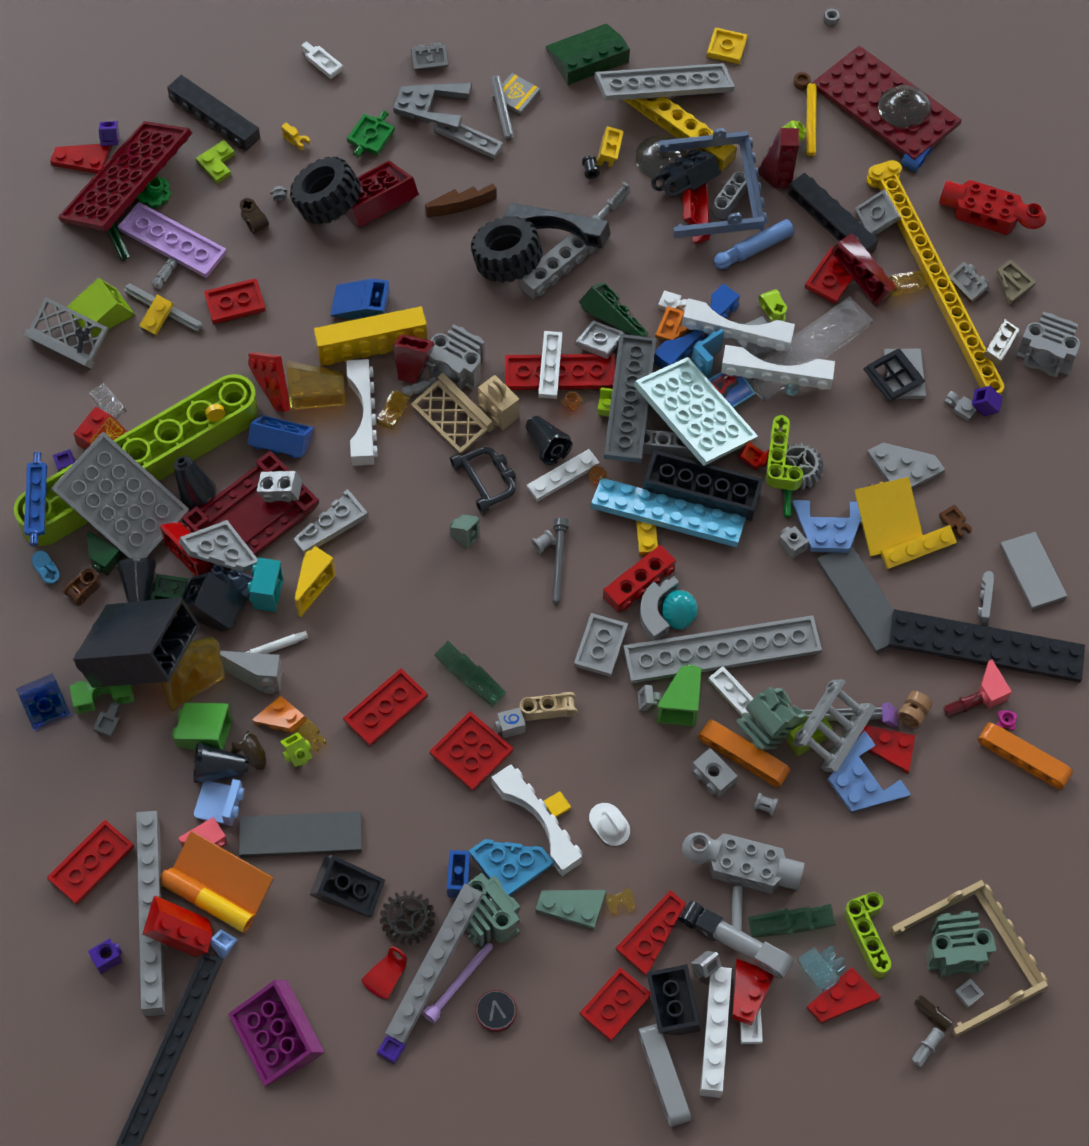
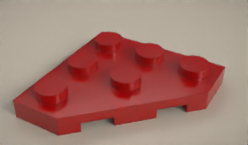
M257 352L249 353L248 365L274 409L282 412L290 411L282 357L280 355Z

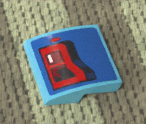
M720 372L709 379L732 407L737 406L756 394L742 376H729Z

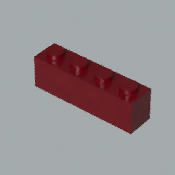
M780 128L773 140L772 147H769L766 157L761 161V166H758L759 175L774 188H789V183L793 181L799 148V128Z
M853 233L839 241L831 250L875 307L896 291L897 287L894 282L888 278L883 268L875 262L871 253L863 247L860 240Z

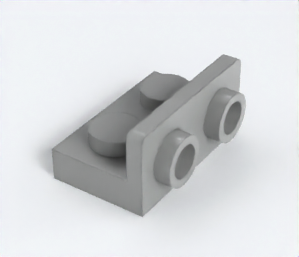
M433 43L427 47L416 45L414 48H411L414 70L448 66L445 44Z
M962 262L949 275V278L974 302L985 291H990L988 287L990 283L984 276L979 277L976 274L977 269L971 263L967 265L965 262Z

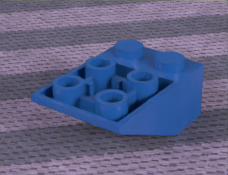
M366 279L336 285L330 316L358 319L386 314L390 296L389 281Z

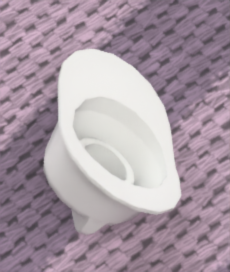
M600 803L591 809L589 821L606 844L618 846L628 840L630 826L618 808L609 803Z

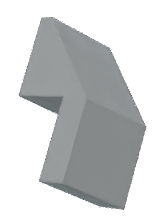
M712 951L704 952L690 963L693 974L698 979L703 976L707 978L722 966L719 954Z

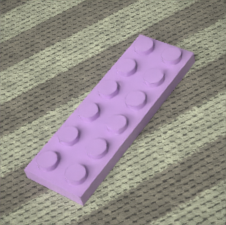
M140 202L136 204L118 226L120 232L162 255L176 260L177 263L205 278L210 275L227 254L226 248Z

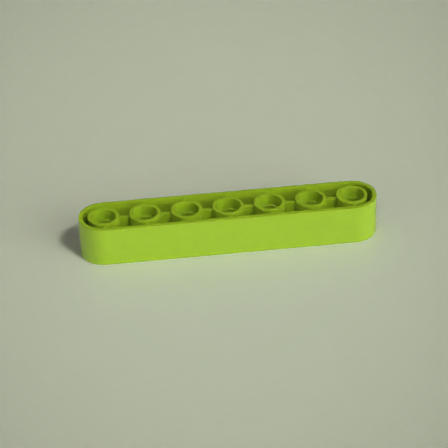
M230 374L223 376L113 441L157 481H160L175 472L174 463L179 457L187 456L194 461L250 428L251 422L259 414L254 385L248 378L242 375ZM212 404H220L224 407L225 416L218 421H209L205 413L206 408ZM72 465L47 478L45 535L38 536V546L51 545L88 523L51 490L54 484ZM25 491L15 502L14 515L23 537L30 543V536L24 533Z

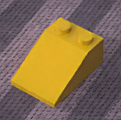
M316 546L311 551H307L303 557L295 595L296 609L299 617H302L336 576L333 557Z

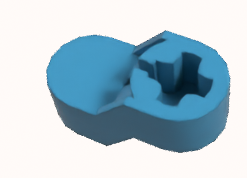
M36 551L31 558L35 571L44 583L48 585L56 583L59 578V571L46 552Z

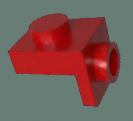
M748 441L737 458L753 470H757L767 465L769 450L763 452Z

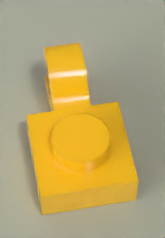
M284 123L281 126L282 137L294 147L297 145L300 150H304L303 142L310 145L309 137L299 136V132L294 126H290L288 123Z

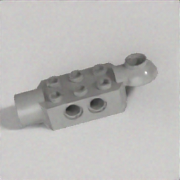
M695 832L688 835L682 843V852L688 861L694 864L710 862L709 868L712 879L770 894L779 886L797 891L799 889L805 863L785 858L783 848L725 833L714 840L707 834ZM701 844L704 846V848L697 849L694 847V845Z

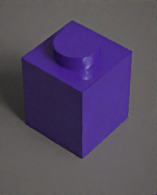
M991 386L978 388L974 391L972 406L983 416L1000 412L1003 397Z

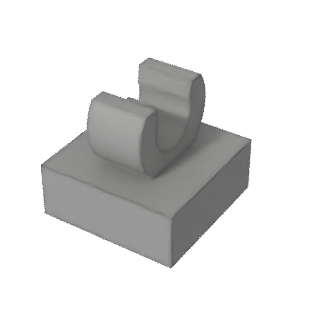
M644 685L637 693L639 711H647L651 706L657 705V701L661 700L660 693L653 692L652 685Z

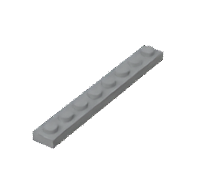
M464 883L385 1032L386 1034L402 1043L406 1042L484 895L482 892Z

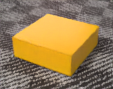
M561 791L544 800L547 810L556 818L571 809L570 804Z

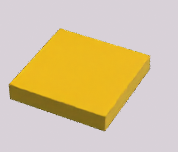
M715 27L706 57L740 64L748 35Z

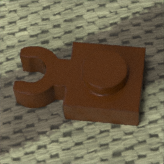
M955 504L939 514V518L946 526L950 525L951 529L955 528L958 538L962 539L964 536L961 530H965L968 534L971 533V527L964 523L966 517Z

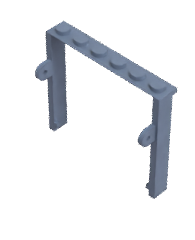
M718 128L713 131V135L659 141V153L739 144L753 218L742 219L740 213H732L728 216L727 221L685 226L678 224V226L673 227V238L752 229L764 230V223H767L766 212L763 213L762 209L764 208L763 197L760 198L761 183L757 182L759 173L758 168L754 167L756 156L755 152L752 153L751 150L753 148V140L749 138L748 131L726 133L724 128Z

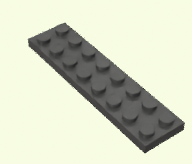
M620 334L604 459L641 463L648 402L634 387V383L636 380L652 374L656 338Z

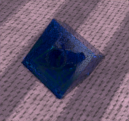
M53 673L16 688L33 730L71 714Z

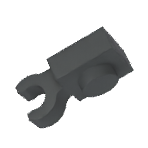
M112 702L107 713H100L93 727L94 732L113 738L120 723V719L117 718L122 710L119 707V703Z

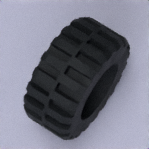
M332 156V158L324 157V159H318L316 162L308 164V167L303 168L300 174L296 175L294 182L291 184V201L302 217L310 223L327 224L332 220H337L340 216L348 213L347 211L352 209L354 203L359 199L361 191L360 181L349 164L342 158Z
M504 216L502 219L496 218L495 221L487 222L484 227L481 226L478 229V233H475L471 241V252L478 272L484 278L493 282L504 283L505 281L513 282L515 279L520 280L524 275L532 273V269H536L542 258V246L535 226L528 220L520 219L517 216L513 218Z

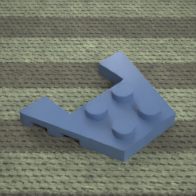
M793 500L792 507L803 528L805 538L809 540L808 546L811 552H850L861 523L857 502L849 503V518L810 517V501Z
M866 731L862 732L838 771L833 772L827 779L850 813L911 795L901 780L883 790L860 759L861 755L875 746Z

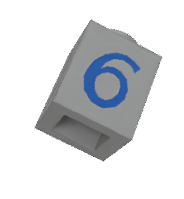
M520 707L497 713L495 727L497 733L501 732L502 738L525 733L526 725Z

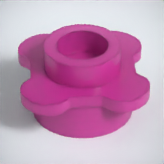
M1008 710L999 711L997 714L999 721L996 725L1001 728H1008L1011 731L1015 730L1017 714Z

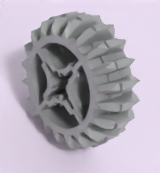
M793 442L792 446L787 444L785 465L796 466L803 471L801 489L804 490L805 486L811 488L812 484L816 485L824 471V461L821 459V453H816V447L810 449V444L807 446H803L802 442L799 445Z

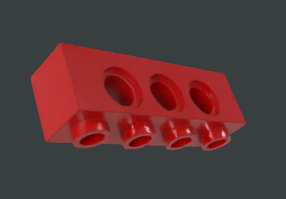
M660 544L603 589V598L617 613L621 610H627L635 599L643 597L645 591L653 582L658 585L663 577H668L675 571L676 559ZM652 567H656V568H658L659 570H656V571H655V570H652L651 568H652ZM642 578L645 581L639 582L636 579ZM625 589H626V590H629L630 592H629V593H624L622 590H625Z

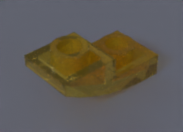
M393 390L385 401V407L378 415L376 423L393 430L410 400V396Z

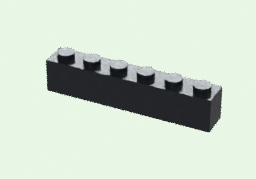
M182 74L167 87L168 97L173 103L179 104L186 112L192 113L199 121L205 122L212 130L218 131L225 139L231 140L238 148L247 151L260 139L259 127Z
M803 173L789 183L788 195L838 241L853 233L868 252L873 253L876 250L877 237L870 233L861 222H858L848 210H845L836 199H833L824 188H821L814 178Z

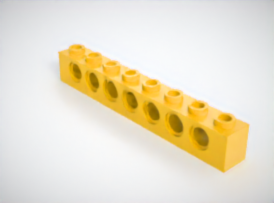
M667 97L624 100L677 139L713 135V130L708 128L705 123H701L692 114L684 111L678 104L673 103ZM732 144L697 148V150L715 155L719 169L723 171L736 158L737 147Z

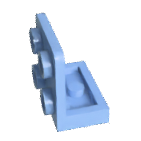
M233 779L231 786L211 781L203 782L195 807L194 817L205 821L214 817L217 823L232 826L234 819L238 816L239 801L244 796V788H242L241 781Z

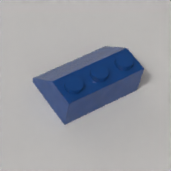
M261 414L250 424L247 444L252 445L255 449L262 450L265 448L275 454L285 453L289 454V457L299 458L307 451L314 427Z

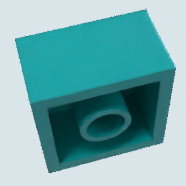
M258 558L257 563L253 564L252 567L253 580L249 581L248 584L249 601L252 602L253 609L276 612L284 581L281 561Z

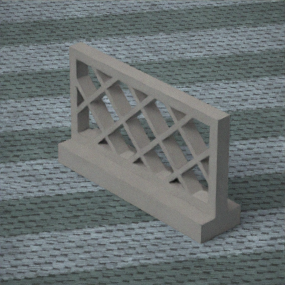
M45 297L30 329H26L24 336L92 369L95 363L93 359L109 328ZM50 303L54 305L55 313L47 315L46 308ZM68 312L71 320L62 323L60 314ZM57 316L59 324L51 327L48 319ZM82 319L85 321L86 328L90 329V339L83 342V346L89 343L92 345L89 355L84 353L83 347L82 353H77L76 348H78V344L69 346L67 338L76 335L77 326L75 322ZM45 320L47 329L37 330L39 322ZM72 323L74 332L66 335L64 326ZM60 328L63 336L55 339L52 331ZM101 328L100 335L93 338L91 329Z

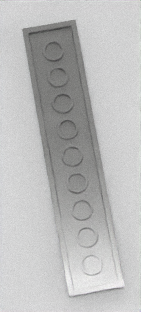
M813 615L623 646L631 684L675 677L681 666L689 664L701 667V672L719 670L723 666L726 669L822 652Z

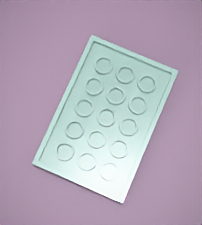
M688 357L638 379L634 383V387L703 466L745 446L748 441H755L758 437Z

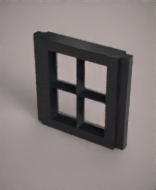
M900 348L868 364L863 369L888 402L899 398L925 382V379ZM896 359L903 369L894 373L887 362ZM885 365L892 375L883 379L876 368ZM904 371L913 380L907 385H904L897 376ZM893 377L901 386L900 389L894 392L886 383V381Z

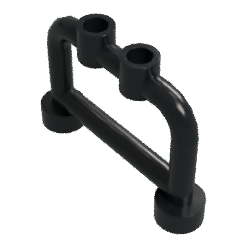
M480 447L462 456L455 454L449 457L454 470L462 467L465 469L482 497L476 500V506L481 514L488 512L490 506L510 498L515 493L516 485L513 479L516 478V474L512 468L506 469L507 460L504 454L498 455L490 447ZM482 454H488L492 458L495 468H498L503 481L509 487L507 491L491 498L469 463V460Z

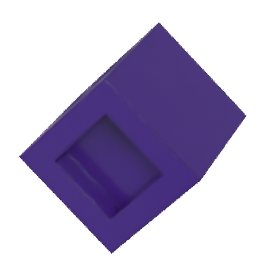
M118 121L100 122L98 129L100 146L118 145L120 139Z
M110 938L88 950L100 974L123 962L120 957L123 953L118 943L113 944ZM112 952L109 958H102L104 953Z

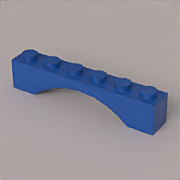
M722 284L711 295L710 308L718 315L727 319L731 312L734 313L739 308L740 295L725 284ZM695 329L684 337L665 341L655 350L653 363L663 369L682 359L690 358L693 354L694 345L698 341L705 340L710 334Z

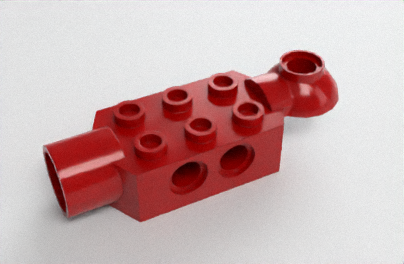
M946 180L939 200V204L954 209L956 219L1004 235H1008L1013 231L1017 221L1023 227L1034 230L1044 226L1047 218L1045 211L1039 204H1024L1020 195L973 180H968L963 185Z

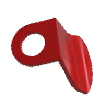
M390 947L388 955L377 963L361 979V982L376 996L388 999L407 965L406 955L400 949ZM393 951L400 954L402 959L398 958Z

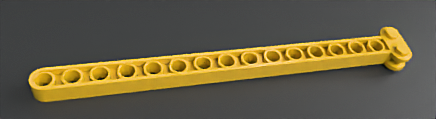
M891 160L871 166L868 170L867 184L874 188L879 187L880 191L885 189L888 192L902 218L896 223L979 387L991 386L1002 395L1004 383L994 363L983 356L986 348L899 180L902 170L901 164Z

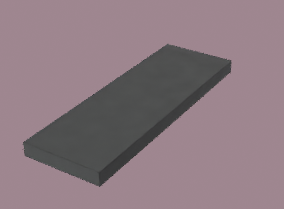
M853 546L849 553L830 552L817 558V563L874 652L878 653L888 648L892 612L894 609Z
M361 811L240 817V857L362 852Z

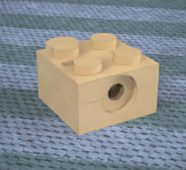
M496 375L478 387V407L490 417L493 425L499 426L503 431L519 419V398Z

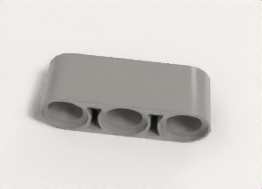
M744 172L734 173L716 197L713 207L715 218L725 219L728 217L745 193L747 184Z

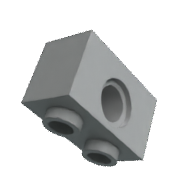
M711 748L692 764V774L697 780H702L706 784L707 790L718 798L737 782L738 775ZM716 772L718 776L712 777L708 773Z

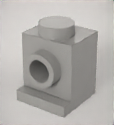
M795 526L791 529L786 527L780 533L779 544L794 559L808 549L809 540Z

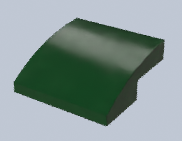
M157 574L154 591L151 593L150 600L181 597L189 578Z

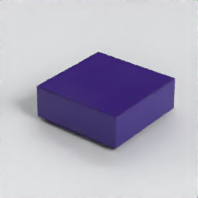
M71 449L53 455L58 472L75 462Z
M387 1034L377 1051V1055L395 1064L406 1045Z

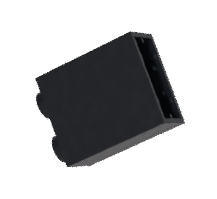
M182 597L106 604L83 644L76 652L73 661L76 668L82 672L92 688L169 682L200 625Z

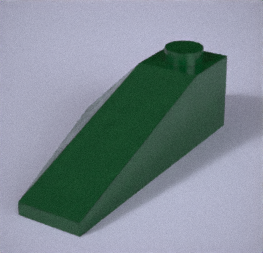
M604 281L591 286L579 300V303L582 305L581 308L586 313H590L633 336L647 337L649 335L638 319L629 315V308L619 303L620 297Z

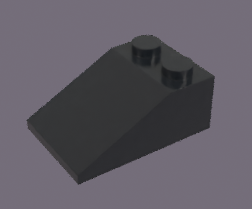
M330 855L324 857L309 895L328 904L372 917L385 879L339 857Z

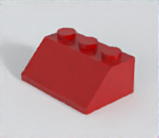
M181 522L167 523L160 526L164 544L194 576L208 572L212 573L211 569L215 565L214 563L189 556L179 544L180 537L193 533L190 527H185Z
M153 896L142 935L193 957L207 953L213 934L208 918L158 896Z

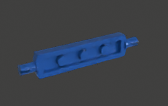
M39 451L33 453V462L27 464L24 533L30 536V546L32 547L34 545L35 547L38 546V536L45 535L47 464L41 462L42 453Z

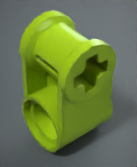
M774 289L759 295V304L770 321L780 320L785 322L787 306L778 290Z

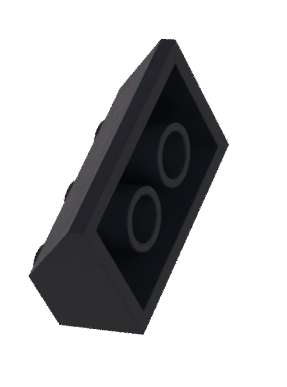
M688 965L646 972L658 1033L684 1035L701 1031Z

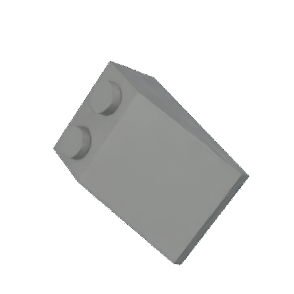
M220 651L225 672L264 693H280L283 673L280 655Z

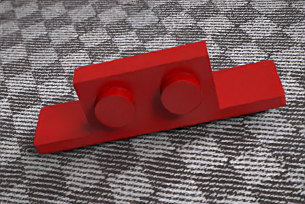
M708 183L701 185L695 190L689 188L683 191L682 204L684 212L682 216L683 220L689 225L709 223ZM710 234L692 236L693 243L698 244L710 240Z

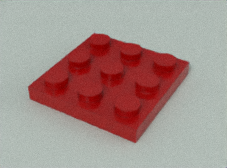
M469 711L429 751V754L473 792L514 751V748Z

